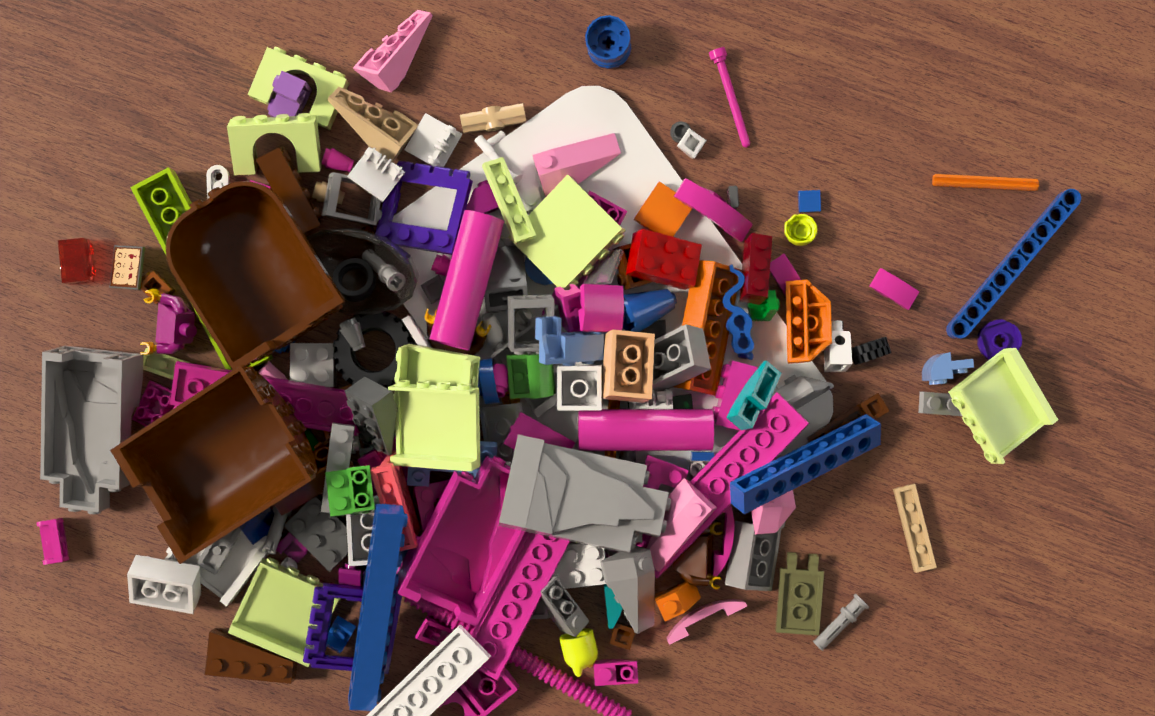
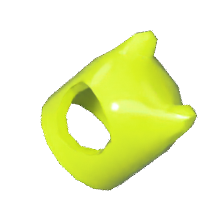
M585 628L576 637L567 633L559 637L566 664L573 669L577 677H580L583 669L591 668L598 658V649L593 630Z

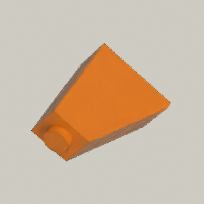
M687 581L655 594V601L664 621L685 613L701 599L696 585H691Z

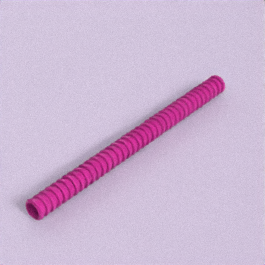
M406 597L404 598L405 603L409 602L410 606H416L417 610L420 608L422 613L427 612L429 617L431 615L434 616V620L439 619L440 623L444 622L445 626H451L452 630L461 624L472 635L476 628L458 620L453 611L422 598L418 602ZM521 646L515 647L509 663L514 662L516 667L519 665L522 670L526 669L527 673H533L532 676H538L539 680H545L544 683L547 684L549 682L551 687L556 686V690L561 689L563 694L565 692L568 693L567 696H573L574 700H580L579 703H585V706H590L591 710L596 709L598 714L603 713V716L632 715V710H626L625 706L621 707L620 703H614V700H609L608 696L603 697L601 692L599 694L596 693V689L591 690L590 686L586 687L585 683H579V680H574L573 676H567L566 672L563 674L561 669L556 670L554 665L551 667L549 666L550 663H544L543 659L539 660L538 656H532L531 652L528 654L526 649L521 650Z

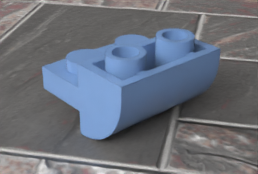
M950 352L934 355L923 366L922 381H929V385L945 384L947 379L953 378V374L967 373V368H973V359L951 361Z

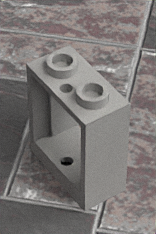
M335 172L330 173L322 216L368 226L377 225L382 216V211L379 210L381 201L373 195L371 197L368 219L335 212L341 182L358 184L348 178V175Z
M508 296V348L516 355H525L527 351H536L539 354V341L515 342V309L546 308V317L554 316L553 296Z

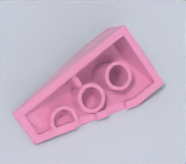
M417 10L398 26V32L390 37H384L382 39L384 43L375 51L371 48L366 52L353 69L378 89L392 93L405 77L430 23L432 14Z
M615 133L534 154L533 160L545 198L567 174L579 184L620 155L621 151Z
M686 478L679 483L668 497L671 498L669 511H665L664 520H667L665 533H661L659 537L652 536L647 546V549L651 551L654 568L658 572L717 509Z

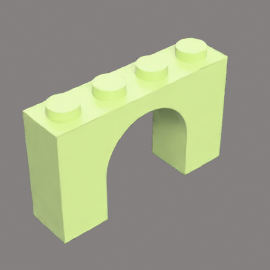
M267 47L248 95L252 99L268 105L270 100L276 97L272 84L276 75H280L281 71L291 75L305 74L310 76L316 83L317 95L309 114L317 115L318 125L331 130L338 111L328 101V98L338 87L347 90L350 83L345 79L346 75L337 71L333 73L325 71L326 67L318 63L313 65L305 63L306 59L298 55H294V57L286 55L287 52L281 48L274 47L273 50Z
M301 113L297 116L280 114L276 117L258 115L254 118L236 116L230 119L227 130L234 175L256 174L259 167L256 161V140L267 133L284 135L293 143L296 150L298 172H320L322 157L317 115Z

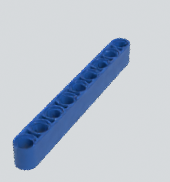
M1068 189L1056 196L948 323L946 332L950 338L961 339L969 335L1080 204L1081 195L1077 190ZM1066 194L1072 198L1071 205L1065 202ZM1052 210L1058 213L1057 221L1051 218ZM1038 227H1042L1044 229V237H1040L1038 235ZM1024 243H1028L1031 246L1030 253L1024 251ZM1011 259L1017 262L1016 270H1013L1009 265ZM997 275L1002 276L1004 280L1002 286L997 285L995 281ZM984 291L990 295L989 302H985L982 299ZM970 307L976 310L974 319L968 316V309ZM957 323L963 329L960 335L954 332V326Z

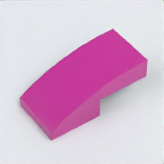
M785 254L771 262L770 273L786 298V281L801 279Z
M882 268L879 269L869 286L906 310L910 309L919 294L918 290Z

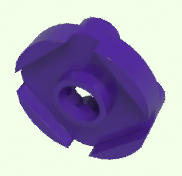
M1003 319L993 320L986 323L979 330L977 344L981 354L987 360H990L1006 348H1017L1019 351L1022 345V336L1014 324ZM997 335H999L1000 338L1004 337L1005 341L1002 342V347H999V345L995 344L994 340H996Z

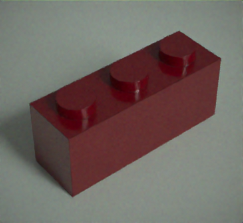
M751 233L744 241L742 273L745 277V282L740 288V302L760 305L768 298L773 236Z

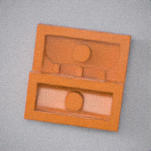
M659 181L633 220L650 231L674 237L693 208L674 197L676 192Z

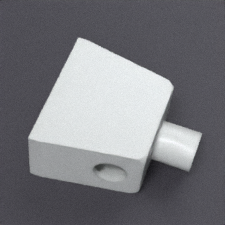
M836 320L832 321V344L824 350V372H846L852 365L851 334L849 331H843V321Z

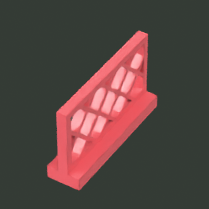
M396 450L392 451V454L390 456L395 455ZM387 456L380 466L372 467L370 472L380 504L402 505L404 514L408 515L407 527H403L402 534L405 535L404 547H400L399 551L413 549L418 545L416 536L421 531L402 466H394L393 463H390V456Z

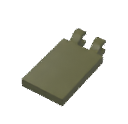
M787 552V568L780 567L775 631L776 633L819 636L824 571L818 570L819 556L817 554H808V569L796 568L797 554L795 552Z

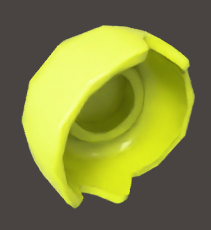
M794 214L785 222V236L789 242L796 246L808 245L817 235L816 222L806 214Z

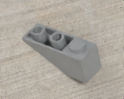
M554 576L540 593L551 616L550 618L559 630L576 637L588 624L589 620L558 578Z

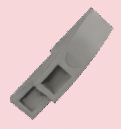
M920 392L918 413L962 416L959 409L952 403L950 394Z

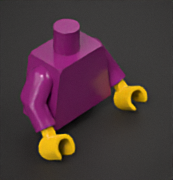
M157 289L145 291L152 296V298L144 299L146 303L160 301L158 303L156 329L157 345L153 342H142L140 345H147L148 351L140 353L143 355H150L154 352H157V354H175L182 350L185 344L192 343L193 337L197 333V328L194 326L195 314L188 309L183 299L165 293L160 295Z

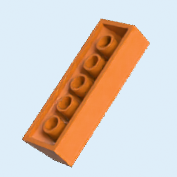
M699 260L695 286L689 288L682 326L688 324L703 329L711 369L674 386L675 388L716 396L729 337L726 322L732 312L724 308L722 299L725 293L738 283V276L730 272V267L714 261ZM737 292L730 298L733 306H735Z

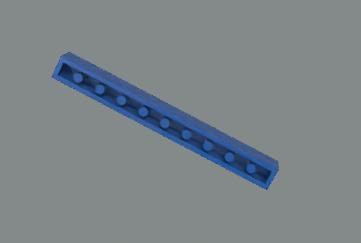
M375 504L348 694L349 710L372 711L376 707L377 702L380 703L381 701L379 685L384 682L382 665H386L387 662L385 645L389 646L390 633L387 631L388 626H392L393 614L390 611L391 607L395 606L396 595L393 591L394 587H398L399 575L396 574L397 567H401L402 556L399 554L400 547H404L405 535L402 534L403 527H407L408 515L404 514L402 505Z

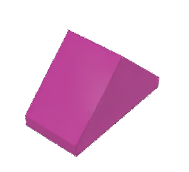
M427 616L415 638L438 646L454 630L450 626H445L443 622L440 623L439 620H434L432 616Z

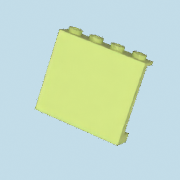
M567 174L528 215L536 236L515 245L557 287L570 290L569 284L578 286V280L583 275L587 276L591 273L595 262L598 259L600 261L608 255V249L613 244L617 245L624 238L623 233L626 230Z
M406 344L398 348L396 353V361L398 363L397 372L394 377L395 383L398 380H409L410 384H416L419 381H429L430 385L449 382L450 386L468 383L471 384V387L478 388L479 356L413 344Z
M1017 348L1001 350L948 391L952 397V403L961 412L964 423L971 429L974 440L980 444L985 458L991 464H1004L1005 460L1003 457L1043 425H1053L1058 421Z
M398 380L396 384L388 387V390H395V402L398 408L396 416V454L390 456V463H393L394 466L473 471L480 467L479 388L471 387V384L468 383L450 386L449 382L430 385L429 381H419L416 384H410L409 380Z
M262 557L228 633L309 667L310 663L303 662L305 646L313 645L306 644L308 626L312 625L309 623L312 605H319L312 603L314 588L323 587V583L319 582L320 580L315 576L300 574V571L294 567L288 566L286 568L281 566L273 558L265 559ZM334 598L332 613L341 598Z

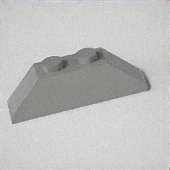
M793 375L784 380V386L779 389L776 386L772 397L778 392L797 410L834 386L829 382Z

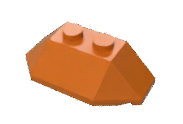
M808 280L786 281L788 364L811 362L832 344L831 301Z

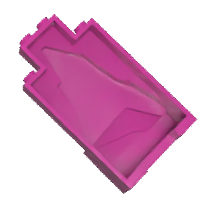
M486 456L475 478L474 475L467 471H462L461 473L454 471L423 534L420 537L416 536L417 547L408 550L401 563V567L396 572L399 575L398 587L395 588L399 595L416 602L420 598L453 611L458 620L477 627L525 531L498 526L511 469L510 466L505 465L506 461L497 456H493V458Z

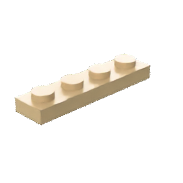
M910 484L894 488L893 492L914 572L937 568L916 485Z

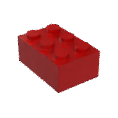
M646 229L636 231L632 236L626 275L683 290L692 288L696 283L702 244Z

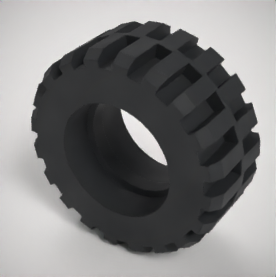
M371 309L353 315L357 322L360 321L363 335L370 331H381L389 335L395 344L396 353L401 346L406 344L416 345L403 320L392 313ZM340 328L336 333L338 335L337 339L333 342V347H335L333 359L336 360L337 365L335 366L341 372L345 381L353 385L363 377H367L387 389L389 386L396 384L394 380L398 363L396 361V353L393 362L387 368L381 371L367 370L360 365L356 357V351H353V348L340 332Z

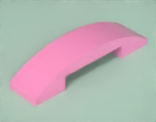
M739 599L719 600L703 605L683 617L670 631L667 641L670 645L688 636L689 634L685 627L721 609H724L727 616L747 607L744 600Z

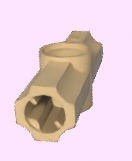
M523 103L505 107L491 106L482 109V111L460 115L464 134L482 130L496 131L503 129L504 126L526 122Z

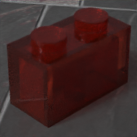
M86 238L58 240L62 283L70 285L94 282L93 277L96 276V268L92 264L91 255L94 254V248L90 240Z

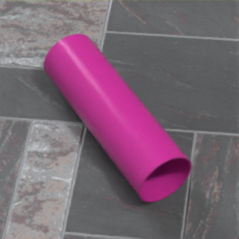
M464 211L429 340L459 349L470 350L504 225L503 220L476 211Z
M712 409L578 410L579 451L713 450L714 416Z

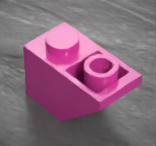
M622 659L596 660L594 663L595 686L638 683L637 661Z

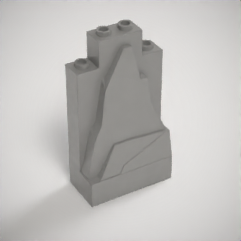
M62 346L42 352L40 479L49 480L51 484H60L59 507L68 508V511L71 512L85 510L88 511V514H100L101 511L110 507V492L121 491L122 488L130 485L110 450L131 437V415L140 404L143 381V354L74 346Z
M518 435L498 526L629 553L630 549H634L637 536H633L634 532L659 537L661 533H665L667 520H664L665 511L670 509L671 498H668L669 492L643 487V484L648 483L650 471H646L647 465L544 443L542 439Z

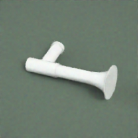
M499 131L498 134L488 140L480 135L475 139V142L487 157L495 160L499 156L495 153L492 146L506 137L503 131ZM509 170L511 177L514 181V184L516 185L522 179L523 175H516Z

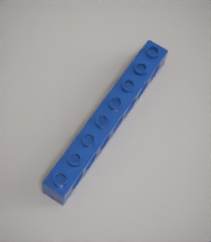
M866 414L731 481V504L743 514H746L881 445V424Z

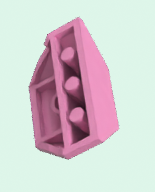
M793 490L751 511L755 535L772 534L780 529L796 508Z

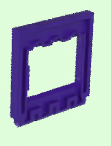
M398 161L397 166H401L405 173L383 202L382 216L378 221L374 241L452 255L473 181L470 179V171L455 169L453 172L451 168L435 166L433 171V166L416 163L414 166L412 162ZM403 181L457 190L447 231L392 222L397 211Z
M324 583L323 587L314 588L312 603L319 605H312L309 623L312 625L308 626L306 644L313 646H305L304 663H310L311 668L352 671L354 657L325 655L334 598L362 602L364 587ZM397 590L393 591L396 595L395 606L391 607L390 611L393 614L392 626H388L387 631L390 633L389 646L385 645L387 662L386 665H382L384 674H389L402 595H399Z

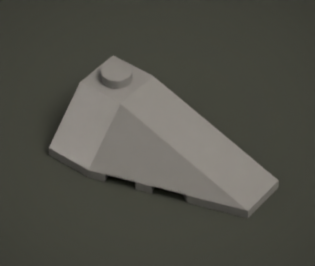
M635 545V548L630 549L629 553L619 552L600 561L605 583L612 589L615 594V600L624 609V615L634 632L638 634L654 626L655 569L650 549Z

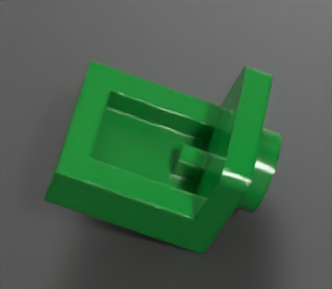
M768 290V298L760 305L747 303L749 316L752 321H771L780 308V302L776 298L775 290Z

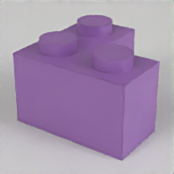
M281 71L280 75H276L272 84L274 87L273 91L277 95L268 104V114L271 117H276L280 114H288L289 116L301 114L312 92V88L306 81Z

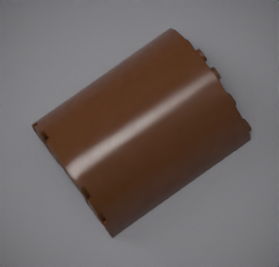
M238 366L110 450L132 487L142 486L163 519L164 522L159 524L157 528L179 564L316 477V461L305 434V425L295 417V410L291 403L285 402L276 389L252 366Z

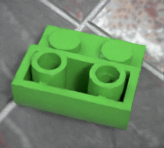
M536 352L525 355H507L510 399H537L555 394L553 364L544 365L539 363V354Z
M370 465L325 472L330 517L359 515L375 511Z

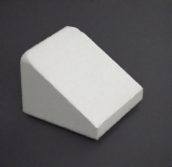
M689 128L677 147L693 159L707 140Z

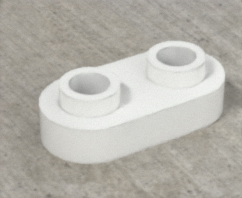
M214 165L207 171V199L209 198L208 192L216 187L222 188L230 184L229 172L223 166ZM221 173L222 179L216 180V175Z

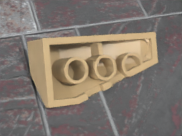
M338 87L328 98L332 106L372 149L375 147L376 151L382 154V156L386 155V159H391V162L401 153L418 127V124L402 113L395 110L393 113L382 109L383 105L379 103L375 105L364 101L362 96Z

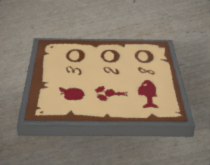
M114 245L109 288L140 290L145 247Z

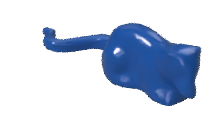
M733 264L729 265L730 272L738 276V283L728 290L722 299L724 308L732 312L726 322V329L732 334L731 345L738 358L753 360L752 350L754 349V342L750 336L752 319L742 308L733 306L730 302L731 296L743 286L745 277L742 272L734 269Z

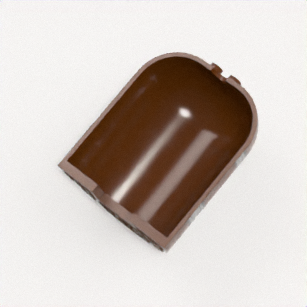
M249 181L230 183L222 188L216 187L208 192L209 198L203 202L202 199H199L190 204L191 208L174 222L166 240V258L172 274L232 370L240 365L249 367L251 365L250 362L261 361L274 353L273 350L286 347L329 319L328 315L331 316L337 313L346 304L345 299L282 199L268 187Z

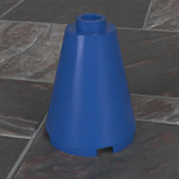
M668 289L624 294V331L641 332L674 310L675 304H677L675 294Z

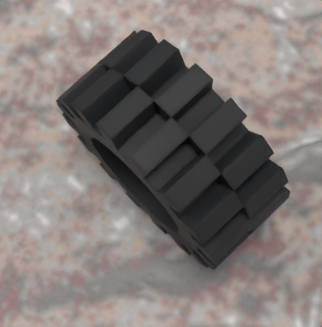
M887 337L851 348L854 365L892 353Z

